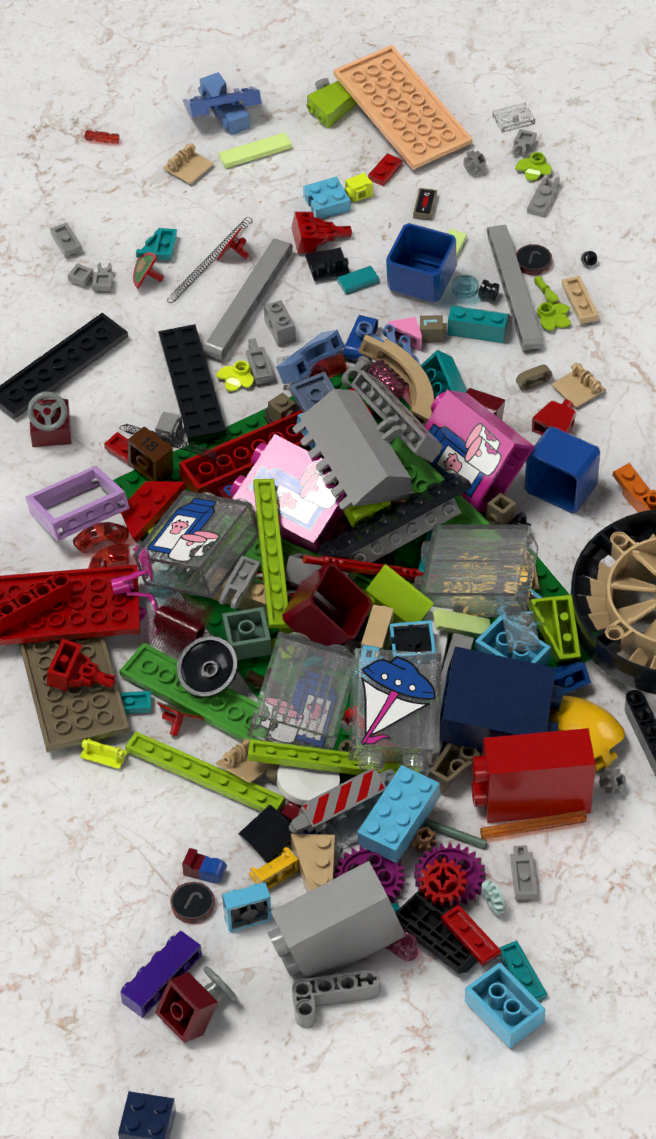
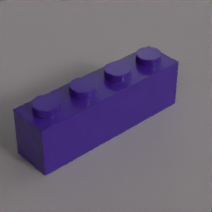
M181 930L175 936H171L166 946L161 951L155 952L151 961L138 970L132 981L124 984L120 992L122 1004L143 1018L161 1000L169 980L187 973L202 957L201 945Z

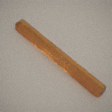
M577 811L480 828V836L482 839H489L584 823L587 821V815L585 811Z

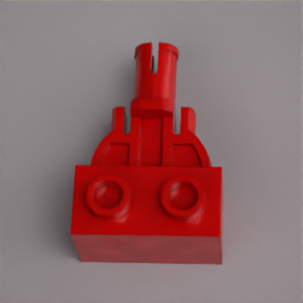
M295 212L291 229L297 254L315 253L318 245H323L327 241H334L335 237L350 238L352 235L351 226H335L333 222H326L314 217L313 212Z
M63 638L47 671V685L63 691H67L68 687H80L82 685L90 687L94 683L112 689L116 681V676L98 670V664L92 663L82 653L81 644Z

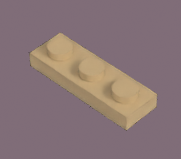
M576 276L563 279L562 287L579 323L584 324L597 321L599 315L581 277Z

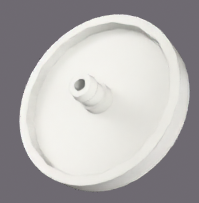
M280 765L277 773V786L281 794L289 801L302 806L305 802L338 786L340 783L338 772Z

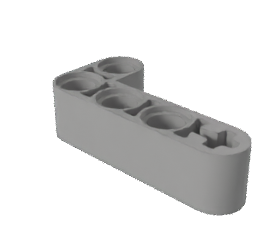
M364 970L295 981L292 985V998L296 1023L302 1028L312 1027L316 1022L317 1006L376 998L380 994L379 974L373 970ZM350 986V987H352V988H350V989H345L344 987ZM327 989V990H329V991H327V992H322L321 990ZM301 992L307 993L305 995H299V993ZM308 1012V1013H310V1014H308V1015H303L302 1013Z

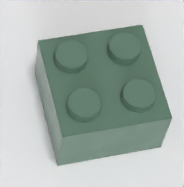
M263 607L222 614L225 639L234 648L238 660L272 655L271 638Z

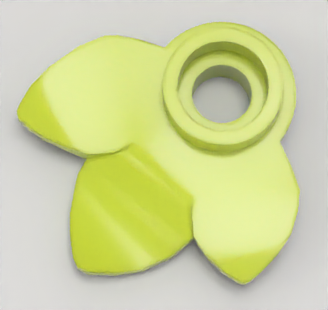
M243 360L237 361L234 366L221 368L216 374L217 378L226 380L225 389L229 392L236 391L241 386L249 388L254 382L250 365Z

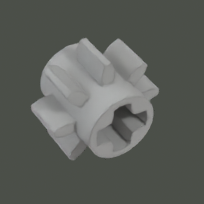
M479 151L467 152V157L463 161L465 169L470 171V173L475 172V174L483 171L482 167L486 164L485 156L479 153Z
M606 768L605 773L600 775L599 784L601 788L605 789V794H620V789L625 787L626 778L624 774L620 773L621 769Z

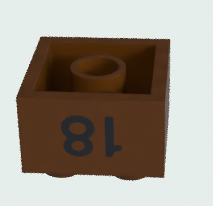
M144 426L128 439V464L149 481H163L173 473V448L168 442L160 439L154 431H150Z

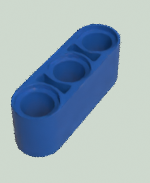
M363 315L358 316L344 346L343 358L358 361V358L362 356L358 350L363 339L357 336L356 328L361 321H366L372 325V332L376 334L378 319Z

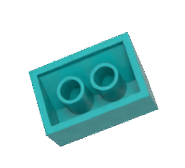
M453 305L448 317L447 335L504 343L510 313Z
M436 350L420 365L431 383L434 399L447 390L466 393V386L452 356Z

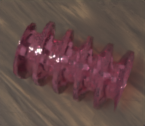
M384 360L374 362L368 370L369 374L378 378L398 399L408 392L409 383L405 382L398 373H395L394 369L390 368L388 364H385Z

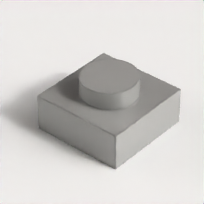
M77 263L67 275L68 281L85 286L94 273L93 269Z

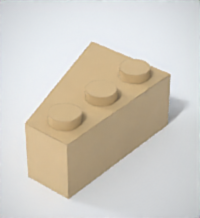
M291 834L292 851L299 859V870L306 893L333 880L335 835Z

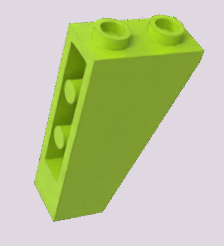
M336 81L307 95L306 106L308 111L313 113L320 123L330 128L357 103L341 83Z

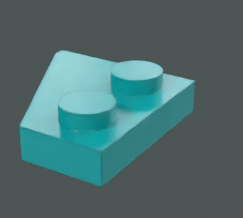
M158 228L153 236L145 241V246L141 250H136V258H140L147 252H152L158 257L157 260L172 261L177 239V229Z

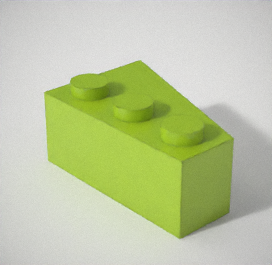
M572 595L530 599L527 606L546 644L551 646V654L555 662L579 659L581 655Z

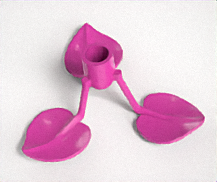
M136 545L132 550L137 554L140 564L139 569L128 576L111 579L114 595L126 593L127 596L147 597L152 603L155 612H157L156 608L159 609V605L155 596L149 593L131 592V589L135 588L133 579L143 575V578L146 579L148 573L150 581L153 582V569L148 549L144 548L141 551L139 545Z

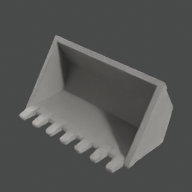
M333 389L312 408L304 412L300 416L301 421L293 427L296 434L301 433L305 429L308 430L309 433L300 441L303 446H307L315 441L316 446L308 452L311 459L316 458L320 454L324 456V459L316 464L317 470L321 472L329 466L332 469L323 478L324 482L330 484L338 479L339 484L331 490L332 495L337 497L346 492L347 497L339 503L342 510L351 505L360 506L407 499L410 495L414 494L411 486V477L389 444L402 432L401 427L398 425L394 426L396 420L392 416L386 418V420L378 425L357 391Z

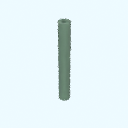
M427 818L424 821L423 827L428 826L431 830L483 849L487 845V840Z

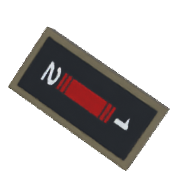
M419 188L413 218L432 219L437 190Z

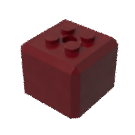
M328 563L301 581L283 612L282 619L320 656H328L355 639L373 603L371 598L335 564Z

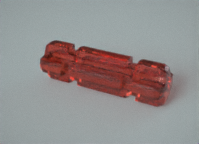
M92 130L85 131V139L87 141L95 140V142L119 144V134H109L108 132L100 131L93 132Z

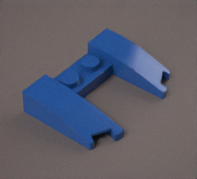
M249 86V89L243 88L241 90L235 88L233 89L234 93L209 98L195 96L190 101L183 99L184 105L192 118L210 114L209 107L217 109L222 107L221 104L228 103V106H232L240 102L244 107L262 104L260 90L253 86Z

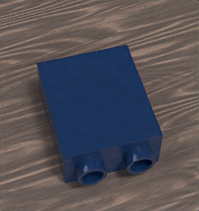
M455 646L447 669L436 741L483 750L484 738L558 731V723L548 721L550 710L559 711L563 696V686L553 685L556 668Z

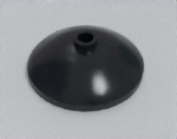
M215 636L201 637L191 642L181 653L177 664L178 679L184 689L194 696L204 698L213 697L224 692L233 683L238 672V657L234 648L224 639ZM215 669L214 673L210 674V671Z

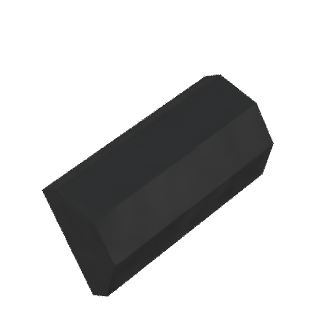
M419 889L395 912L403 931L456 973L468 972L478 960L441 921V916L450 910L444 906L441 907L438 901L433 905L432 898L425 900V893H421Z

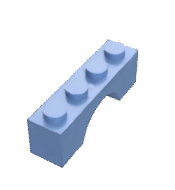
M219 72L200 78L198 90L201 97L209 98L227 94L226 82ZM228 103L221 104V108L213 109L215 117L220 119L222 127L227 129L230 135L250 128L249 114L242 104L228 106Z
M338 330L320 333L276 366L283 384L301 381L311 373L310 367L335 355L343 349L345 345Z

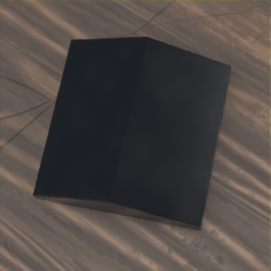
M269 805L242 829L238 835L266 863H269L291 843L292 833L289 832L288 826L290 823L272 805Z

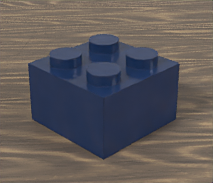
M128 1091L118 1131L119 1139H170L176 1114L175 1099Z

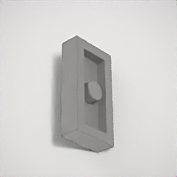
M67 222L50 228L52 237L65 257L82 251V245Z

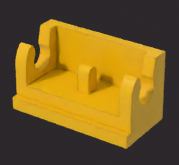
M285 847L283 849L284 852L279 857L259 869H256L254 866L250 868L249 877L255 884L265 882L267 889H270L299 871V859L288 847Z

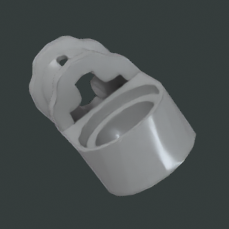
M360 356L358 362L354 366H350L342 375L343 385L348 389L353 388L348 379L349 375L355 380L361 370L367 372L373 368L372 362L365 356Z

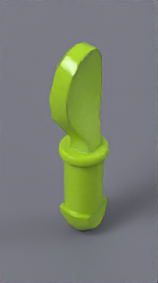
M536 276L534 282L541 289L542 293H545L546 301L557 303L558 296L550 290L549 285L543 281L542 277Z

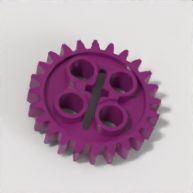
M441 843L440 849L437 850L432 846L431 853L424 851V858L419 857V864H415V887H418L419 890L420 886H422L419 885V878L422 877L421 870L427 871V863L433 866L434 859H437L439 863H442L443 858H446V863L454 860L456 861L455 867L461 865L462 868L467 869L462 871H466L465 879L468 885L464 887L466 888L465 895L460 894V901L453 899L452 902L456 906L462 902L468 906L469 899L476 901V894H482V883L486 880L485 865H481L482 859L476 858L475 851L470 854L468 853L469 847L461 850L460 844L456 848H452V844L449 843L448 848H445ZM443 877V881H441L442 888L445 884V877ZM445 902L444 904H447L449 910H451L452 905L450 906L448 902Z
M362 846L359 847L360 851L351 848V855L345 852L344 859H338V865L335 866L334 879L369 861L370 864H377L371 866L389 900L395 902V895L401 896V889H404L405 881L404 866H401V859L396 864L378 853L364 849Z

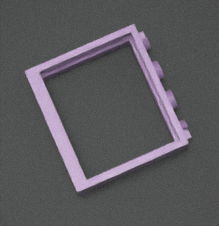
M96 465L25 497L30 514L57 541L130 509L125 491ZM98 485L108 493V495L57 518H54L45 510ZM62 528L63 532L58 533V529Z

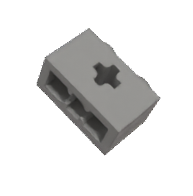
M282 300L264 305V321L277 345L282 346L295 342V324Z

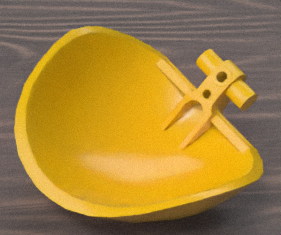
M562 696L559 711L550 710L548 721L557 722L558 731L589 728L594 759L597 758L598 760L595 763V771L597 772L602 768L606 769L611 766L618 756L614 751L609 753V750L623 740L625 730L610 712L596 703L583 698Z

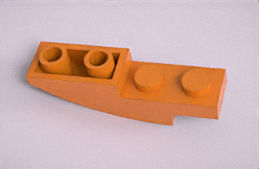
M630 463L613 471L612 476L624 490L622 495L638 513L656 509V490L651 491Z

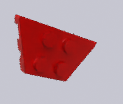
M145 481L128 500L130 509L121 512V515L134 542L137 543L187 488L184 482Z

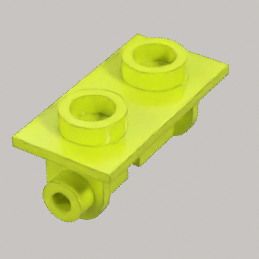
M88 738L82 742L84 749L80 758L120 769L128 751L121 750V747L115 748Z

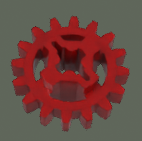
M446 858L442 859V863L434 859L433 866L427 863V871L421 870L422 877L419 878V885H422L420 886V892L425 893V900L432 898L433 905L439 901L441 907L444 906L445 902H448L450 906L453 905V899L460 901V894L465 895L466 888L464 887L468 885L465 879L466 871H462V866L457 865L455 867L454 860L446 863ZM443 877H445V884L442 888L441 881H443Z

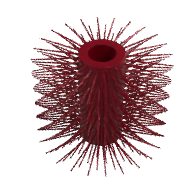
M168 596L167 600L165 598L167 605L165 602L163 605L162 602L160 608H156L157 612H154L156 614L153 616L154 620H152L154 623L152 628L154 633L152 635L153 638L155 636L158 637L157 642L159 639L160 642L162 640L165 641L164 646L168 642L166 648L170 644L169 648L172 645L171 650L175 646L174 650L177 648L176 652L179 649L180 653L181 650L183 651L187 647V644L189 645L194 640L203 637L205 633H209L205 632L207 627L204 622L208 619V613L206 614L202 607L197 611V605L195 608L191 607L192 603L189 606L187 601L185 604L184 601L182 603L179 602L180 597L177 600V597L169 599ZM178 640L181 643L180 647L176 646Z

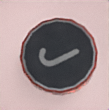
M529 244L521 247L516 253L522 273L540 275L543 271H548L552 265V254L544 246Z
M187 882L178 886L170 899L171 909L175 917L182 922L190 924L197 923V921L202 919L203 921L206 920L213 913L215 907L213 892L208 886L199 882Z

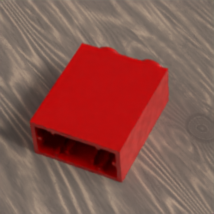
M589 728L484 738L483 756L472 757L474 781H471L474 807L485 806L487 823L591 813L596 764Z

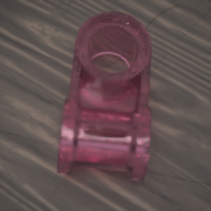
M402 928L406 937L384 948L404 961H413L418 956L417 940L413 934Z

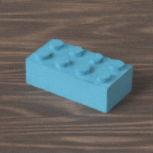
M401 765L358 830L359 845L397 864L415 837L417 830L422 826L440 798V783Z

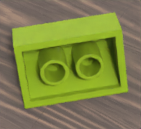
M386 564L365 590V593L371 598L373 605L394 608V623L424 621L434 605L430 599Z

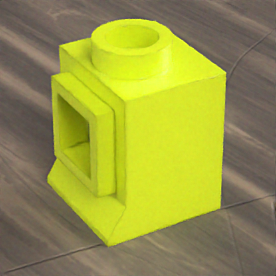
M365 173L345 180L344 190L352 202L366 197H373V183Z

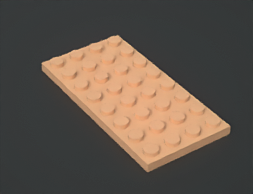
M393 45L334 70L333 75L412 170L472 144V137Z

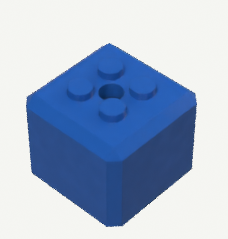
M411 223L403 225L386 258L388 288L392 291L427 301H439L457 267L456 238L454 235Z
M556 427L547 428L534 445L533 451L526 460L524 489L528 494L569 513H577L598 484L600 449L598 446Z

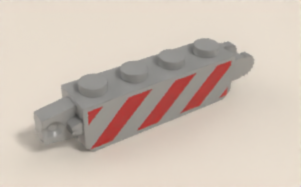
M369 769L305 802L300 808L299 816L294 818L288 826L289 832L298 834L307 830L310 834L316 830L319 833L328 828L327 824L333 821L339 823L347 818L346 814L352 811L354 814L362 811L365 808V804L372 802V804L377 803L395 776L394 772L390 769L378 773L377 770Z

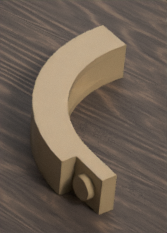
M366 334L358 352L384 365L399 378L410 398V412L423 425H426L432 415L431 405L434 401L432 386L426 373L409 353L394 342L385 339L383 343Z

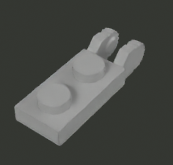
M545 174L527 207V213L545 217L557 194L560 178L556 177L552 187L547 186L550 177Z
M241 556L224 585L219 603L224 605L228 601L230 593H233L235 595L231 601V608L236 609L261 568V562Z

